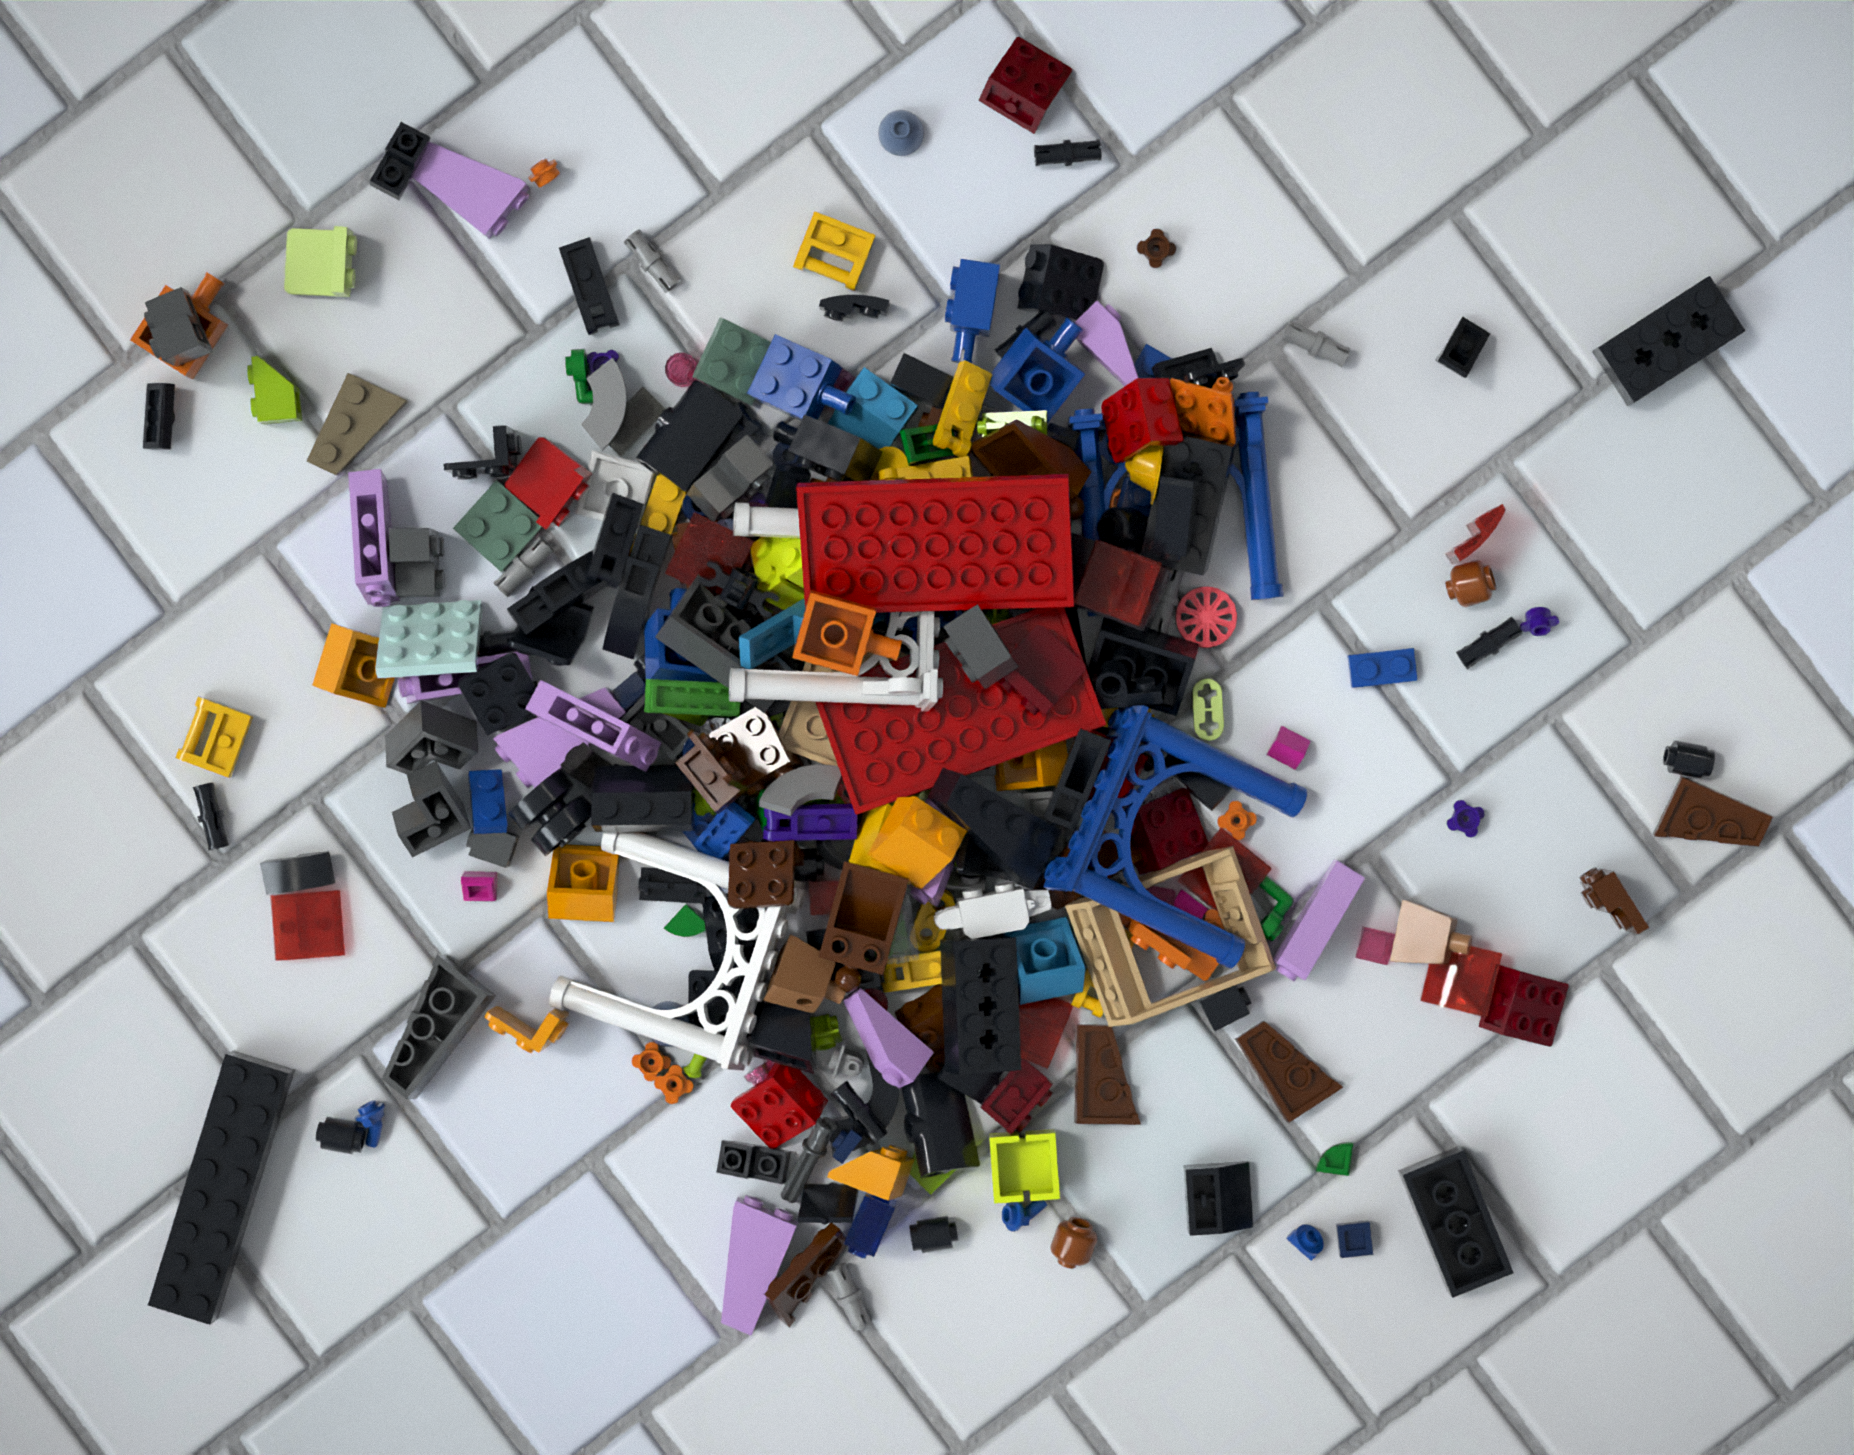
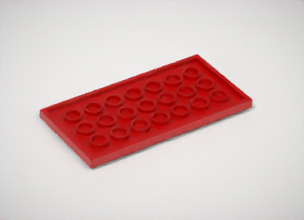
M1069 474L797 483L805 608L810 590L875 607L876 613L969 610L977 604L981 610L1074 607Z
M1064 607L1037 608L993 624L1010 654L1035 626L1042 625L1083 661ZM946 642L934 645V650H939L938 678H943L942 698H938L937 703L928 712L921 711V708L915 707V705L815 702L855 815L892 803L898 797H908L933 788L942 768L967 776L1073 738L1077 735L1080 728L1092 731L1106 726L1087 670L1044 717L1039 712L1034 716L1020 703L1024 698L1015 690L1008 693L997 682L986 689L978 680L972 683L961 667L962 664L952 653ZM910 654L898 658L897 661H889V663L896 670H905L910 665ZM881 665L875 666L861 675V677L891 678L884 672ZM916 669L907 678H916Z

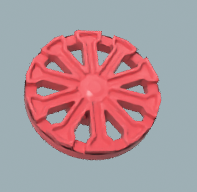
M1209 586L1195 588L1180 600L1175 614L1176 626L1185 640L1198 643V647L1211 648L1224 643L1235 630L1237 623L1235 604L1225 592L1218 588ZM1212 592L1216 593L1217 598L1210 605V594ZM1197 593H1203V605L1197 599ZM1187 600H1191L1196 607L1195 610L1185 606ZM1226 600L1228 607L1217 610L1221 602ZM1186 613L1192 615L1193 618L1183 621L1181 620V614ZM1231 614L1232 620L1227 621L1219 618V616ZM1195 624L1196 626L1192 632L1187 634L1184 630L1185 627ZM1216 625L1227 627V633L1222 634ZM1200 630H1203V640L1201 642L1196 641L1195 637ZM1210 630L1217 637L1216 641L1211 642L1209 640Z

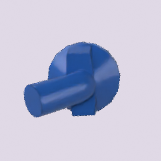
M375 1100L357 1109L359 1114L355 1117V1120L362 1123L365 1128L369 1127L365 1144L373 1148L378 1146L383 1126L381 1119L385 1115V1104L383 1102L377 1104Z
M1044 1200L1032 1201L1025 1208L1021 1202L1006 1203L1002 1209V1221L1009 1231H1018L1021 1226H1029L1030 1220L1048 1205Z

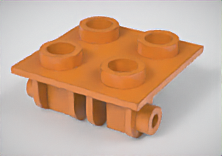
M1220 377L1212 388L1171 378V390L1181 430L1236 444L1235 401L1231 394L1233 383L1227 377Z

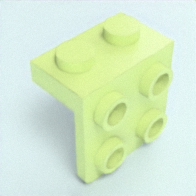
M334 226V230L290 229L287 232L285 291L292 295L350 297L351 288L355 287L356 279L355 269L352 268V255L355 256L357 252V237L353 236V231L348 227Z

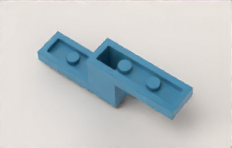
M805 599L798 601L739 636L741 667L753 669L793 644H796L805 612ZM886 612L876 613L872 626L885 619Z

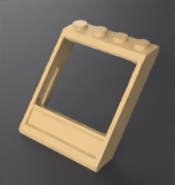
M1233 846L1209 850L1161 870L1138 877L1145 888H1149L1164 882L1166 879L1202 866L1224 930L1245 940L1244 952L1237 963L1239 970L1153 1003L1149 1000L1118 912L1087 897L1065 905L1109 1027L1140 1022L1276 969ZM1127 882L1121 883L1122 885L1130 888Z

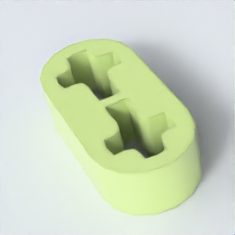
M1213 679L1200 680L1192 688L1193 727L1199 738L1211 741L1217 739L1222 734L1224 728L1222 690L1220 685ZM1204 684H1209L1211 690H1216V696L1210 698V708H1205L1204 698L1198 697V691L1203 690ZM1206 711H1211V721L1218 724V729L1212 730V735L1207 736L1206 731L1200 730L1199 727L1200 723H1204L1206 720Z

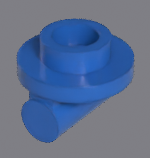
M1307 1224L1299 1226L1296 1230L1294 1229L1286 1238L1310 1261L1324 1247L1320 1232Z

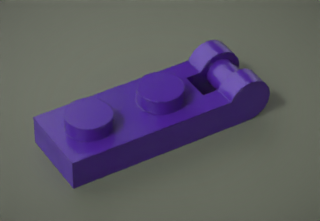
M852 804L800 805L791 816L764 808V817L767 818V825L763 828V838L766 840L857 839V815H855ZM780 819H790L789 827L780 826Z

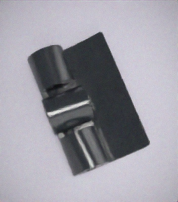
M694 380L676 405L666 408L661 413L655 424V433L636 456V460L652 473L658 476L662 474L684 492H687L742 420L744 414L703 383Z
M939 1072L918 1075L914 1082L901 1087L905 1109L907 1110V1114L904 1116V1130L907 1140L910 1143H914L920 1178L942 1175L954 1169L980 1166L965 1094L938 1079L936 1076Z

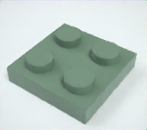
M720 317L692 377L752 406L755 399L748 395L747 392L771 342Z
M496 480L453 529L503 573L513 562L512 560L526 548L543 527L536 523L539 517Z

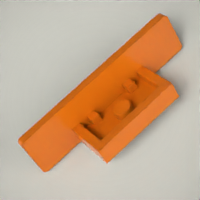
M1118 912L1122 925L1133 934L1130 940L1146 951L1149 946L1158 951L1160 954L1157 958L1173 969L1177 964L1182 969L1189 970L1203 981H1207L1219 965L1216 958Z

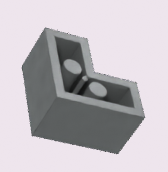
M180 287L144 302L148 310L144 313V317L153 336L149 343L157 359L161 357L164 362L178 367L213 352L193 301L186 289Z
M747 434L726 451L713 468L693 483L687 495L712 523L721 516L726 519L734 513L735 502L740 501L744 496L750 500L763 488L762 485L770 478L767 473L774 463Z
M431 528L389 529L390 562L395 563L396 596L440 597V589L445 588L444 570H439V557L444 556V538L439 537L438 531Z
M978 604L944 626L950 636L945 642L962 664L961 667L972 683L978 680L986 689L1019 667Z
M644 694L620 720L661 742L659 748L672 760H676L683 753V745L689 738L687 733L691 729L680 719L663 713L644 712Z
M421 700L385 735L386 767L408 775L426 766L431 760H435L460 770L478 753L477 722Z
M437 761L407 775L415 801L393 811L392 816L397 834L412 858L471 829L465 806Z

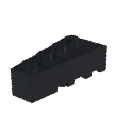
M942 768L928 798L950 820L964 828L970 840L978 845L988 855L987 857L995 865L999 866L1014 883L1033 890L1062 830L966 776Z

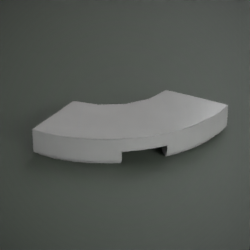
M613 358L587 377L593 392V405L589 416L581 424L602 451L610 445L619 433L625 419L627 407L625 380Z
M809 765L789 771L767 787L759 800V807L791 816L798 806L807 801L820 798L834 800L843 779L839 767L834 765Z

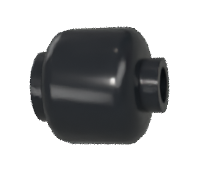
M1109 508L1102 514L1098 522L1099 538L1104 545L1117 550L1136 549L1144 540L1146 521L1142 513L1137 509Z

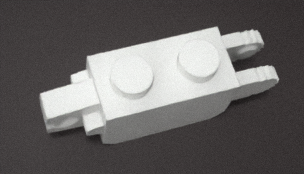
M1014 882L995 885L996 891L986 893L982 892V888L966 890L962 892L963 897L956 898L957 905L937 910L933 920L939 929L947 930L950 928L951 930L961 928L963 933L971 939L1022 930L1029 923V917L1051 909L1050 895L1048 889L1024 890L1021 886L1015 887Z

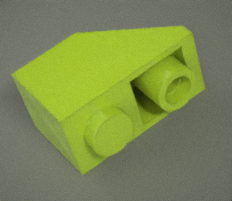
M251 356L252 365L247 366L249 384H254L255 397L250 400L252 416L257 417V422L261 424L303 421L300 389L266 360L259 356Z

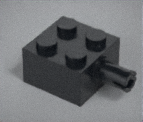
M805 414L798 428L784 421L777 424L776 428L781 429L787 435L775 430L773 433L774 441L790 446L788 451L798 456L797 463L819 475L834 478L838 482L870 481L883 452L856 435Z

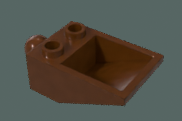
M1017 419L971 443L970 449L994 476L1069 474L1071 521L1079 519L1084 514V501L1077 495L1091 474V471L1070 447Z
M844 861L819 958L845 964L835 975V983L840 990L852 992L860 986L861 974L858 968L881 975L884 974L909 878ZM836 940L842 941L845 944V949L834 948L833 942ZM868 949L875 950L877 958L866 957L865 951Z

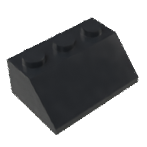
M1103 618L1087 672L1095 692V682L1099 668L1105 661L1111 659L1124 662L1129 669L1131 681H1136L1138 678L1152 676L1155 679L1164 678L1166 693L1163 704L1144 706L1177 716L1196 660L1199 644L1149 629L1146 635ZM1112 676L1105 678L1106 681L1111 684H1117L1120 682L1117 678Z
M650 765L647 772L635 766H596L592 787L591 826L595 832L695 831L694 785L677 765Z

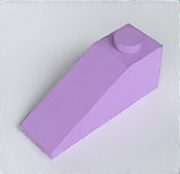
M1096 301L1075 321L1083 329L1076 340L1123 386H1126L1139 377L1119 322L1122 317L1109 304L1103 307Z
M861 988L847 995L843 1000L874 1067L882 1073L883 1079L898 1088L914 1082L934 1052Z

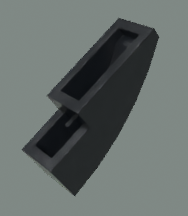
M1082 728L1079 729L1044 811L1043 819L1075 830L1110 745V739Z

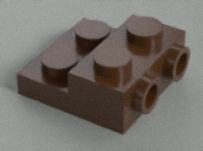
M1594 867L1579 877L1582 881L1580 883L1584 888L1581 895L1591 909L1595 908L1596 910L1609 913L1620 930L1623 928L1625 931L1640 934L1649 928L1614 871Z

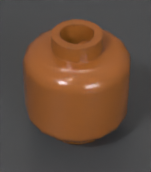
M1479 560L1453 567L1450 572L1451 580L1445 581L1450 600L1457 599L1462 607H1470L1489 601L1492 597V591L1497 589L1490 565L1484 566Z
M1070 1217L1068 1220L1060 1222L1057 1226L1050 1249L1061 1266L1074 1269L1076 1266L1088 1264L1093 1255L1098 1237L1090 1222L1082 1218Z

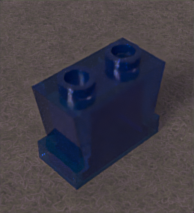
M864 1192L853 1217V1222L850 1224L845 1236L844 1244L849 1246L848 1252L866 1259L867 1255L875 1256L896 1207L895 1199L888 1201Z

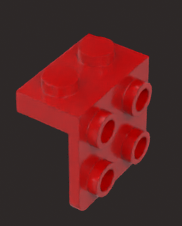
M1136 378L1102 402V416L1109 439V448L1115 463L1125 462L1148 446L1177 445L1184 441L1169 378Z
M539 437L507 479L505 488L539 514L540 517L536 523L547 530L556 525L560 527L571 513L568 508L574 500L579 501L590 486L587 482L593 474L546 437Z
M774 1063L767 1078L735 1097L731 1102V1108L769 1148H776L815 1125L828 1099L801 1070Z

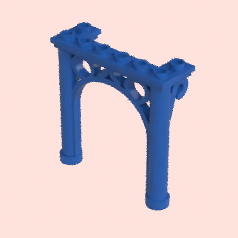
M1259 392L1240 393L1237 400H1234V418H1236L1237 424L1235 432L1236 443L1238 442L1241 473L1232 463L1230 475L1237 484L1241 494L1251 600L1284 597L1283 584H1279L1262 420V414L1266 410L1265 406L1268 404V396L1260 397ZM1094 408L1075 410L1074 416L1068 418L1067 424L1068 429L1071 428L1075 454L1091 471L1079 492V497L1082 498L1085 504V511L1081 516L1082 534L1085 538L1103 544L1097 530L1098 522L1102 514L1109 509L1114 487L1127 469L1125 468V462L1115 463L1113 456L1108 452L1107 443L1109 439L1107 433L1102 441H1099V432L1107 431L1102 413L1095 414ZM1101 456L1107 462L1118 467L1109 479L1105 489ZM1087 612L1088 617L1098 616Z
M1144 705L1119 707L1118 710L1112 713L1108 721L1110 729L1106 737L1115 739L1107 752L1108 762L1105 769L1101 770L1097 775L1094 783L1096 790L1092 800H1089L1082 810L1081 817L1083 821L1079 830L1074 832L1069 841L1068 847L1070 852L1068 857H1055L1054 861L1048 864L1044 873L1046 881L1043 887L1048 890L1074 891L1212 956L1216 958L1217 963L1231 969L1239 962L1244 952L1245 940L1156 898L1146 890L1138 879L1133 867L1130 850L1131 832L1136 814L1145 798L1159 783L1182 772H1197L1206 775L1291 818L1297 816L1302 810L1307 798V789L1294 782L1289 784L1151 716L1152 714L1147 712L1149 708ZM1161 750L1185 763L1165 768L1164 755ZM1146 751L1153 757L1154 774L1142 780L1135 773V764L1140 754ZM1125 777L1132 785L1140 786L1137 790L1130 789L1121 798L1117 797ZM1110 813L1114 816V829H1119V834L1112 832L1102 833ZM1111 840L1116 845L1118 859L1108 868H1104L1099 864L1097 856L1103 842ZM1122 870L1123 876L1130 888L1107 878V876Z

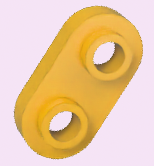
M946 889L941 898L945 903L942 907L937 908L930 902H927L925 905L920 904L910 928V941L919 951H934L940 946V940L945 936L947 930L939 929L933 920V916L941 908L955 906L953 895ZM928 928L932 931V934L930 936H923L920 933L921 930Z

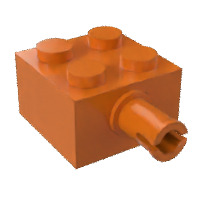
M206 272L205 277L191 299L213 350L228 324L211 314V309L208 307L225 283ZM165 285L159 296L174 289ZM144 317L130 341L155 356L149 343L153 336ZM209 354L178 367L167 362L164 363L184 376L194 379Z
M810 590L792 658L858 676L863 656L867 655V652L897 661L902 640L873 633L874 629L871 628L876 614L875 607Z

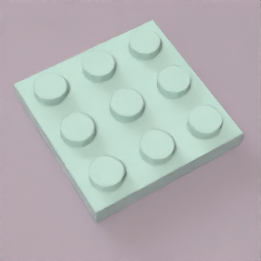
M460 600L445 603L428 602L415 605L397 604L383 607L375 666L377 678L477 672L482 621L481 600Z

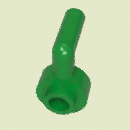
M585 348L571 349V356L565 357L567 376H573L576 399L580 404L593 403V392L588 389Z
M1266 875L1259 882L1258 886L1278 903L1263 918L1260 924L1265 938L1273 941L1284 929L1281 921L1293 905L1294 899Z

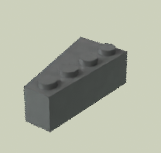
M698 574L684 592L655 638L729 688L730 668H744L740 664L739 636L748 632L751 627L743 619L738 621L725 608L727 603L719 598L720 595L714 596L700 583L699 579L701 576ZM778 655L753 668L757 670L793 671ZM745 699L763 713L775 701Z

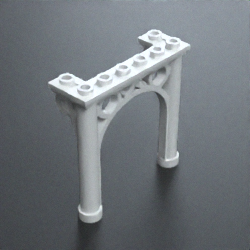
M735 502L734 536L800 538L798 509L749 506V503ZM934 611L902 612L900 616V612H890L885 636L902 640V644L906 645L910 650V665L905 670L894 669L887 657L873 654L866 662L861 664L858 676L844 672L730 668L729 702H743L744 699L915 705V707H920L921 711L928 712L937 703L938 698H942L943 678H938L939 650H934V637L939 636L940 618L934 617ZM911 617H917V644L909 636L902 634L895 636L896 630L902 631L904 623ZM879 662L884 672L891 678L861 677V675ZM916 669V678H907Z
M604 832L601 842L602 851L614 855L618 854L692 879L705 886L715 896L723 911L726 922L727 945L725 956L716 978L707 990L693 1002L677 1009H654L576 982L564 976H559L552 987L549 997L550 1007L562 1011L569 1009L721 1063V1068L744 1070L745 1066L750 1065L754 1056L748 1043L750 1037L746 1036L747 1033L751 1034L755 1027L757 1015L754 1012L757 1003L762 1002L767 990V983L764 982L768 970L771 971L776 964L778 952L775 949L779 938L782 939L787 931V913L796 914L797 909L803 907L807 891L804 890L806 883L794 880V901L791 905L768 908L758 907L759 920L757 921V926L751 933L745 934L739 928L736 918L744 908L733 909L728 904L727 895L720 888L728 889V861L641 832ZM738 938L747 941L757 939L750 962L745 959L743 953L744 945H738ZM734 962L738 965L737 968H733ZM745 976L738 999L731 992L721 990L724 984L731 986L736 978ZM722 996L727 1000L729 1010L725 1021L715 1025L709 1020L707 1004L716 997ZM697 1011L700 1023L704 1028L676 1018L684 1017ZM727 1030L725 1036L720 1034V1032Z

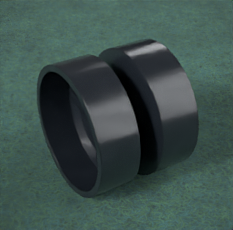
M558 769L542 781L508 813L521 830H525L537 822L542 825L533 835L531 841L544 856L550 854L558 846L563 848L587 827L585 823L591 818L592 804L584 795L576 797L567 804L563 800L572 790L574 784L561 769Z

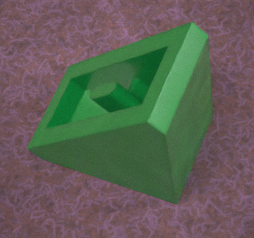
M938 424L900 431L909 466L954 456L951 449L947 447L941 449L933 445V438Z

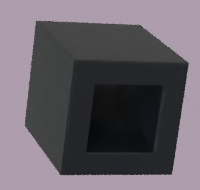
M1236 985L1198 999L1214 1031L1249 1015L1250 1012L1247 1006L1252 1004L1244 987L1242 986L1237 989Z

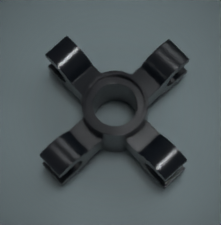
M708 561L707 566L715 570L716 577L710 579L702 575L699 579L701 584L707 587L718 586L723 590L719 598L735 608L746 610L749 603L756 605L761 615L771 617L773 611L765 607L764 600L771 598L778 602L781 597L778 592L758 589L757 587L761 579L743 568L735 566L731 574L724 571L718 561Z

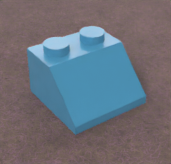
M864 367L846 392L856 396L853 410L849 415L835 410L827 424L856 435L878 449L891 447L899 437L900 431L904 430L918 410V405Z
M1066 917L1029 924L1025 929L1003 933V936L1016 938L1018 997L1020 1005L1083 992L1085 966Z

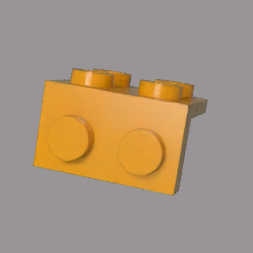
M499 1006L488 1010L484 1016L490 1021L488 1026L501 1035H505L506 1032L517 1039L515 1043L529 1053H533L534 1050L539 1053L548 1047L551 1042L554 1044L556 1040L562 1037L569 1026V1023L565 1021L569 1012L556 1008L548 1013L538 1030L530 1027Z

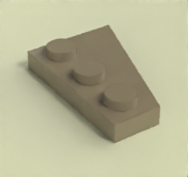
M347 373L306 462L339 476L365 448L366 444L409 401Z

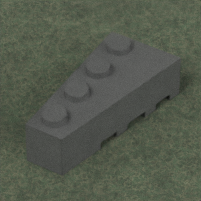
M436 955L430 975L423 984L414 1011H411L402 1038L398 1041L382 1077L384 1082L405 1099L418 1098L496 996L446 955Z

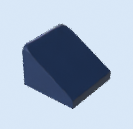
M634 672L613 690V695L624 710H630L645 694L646 683Z

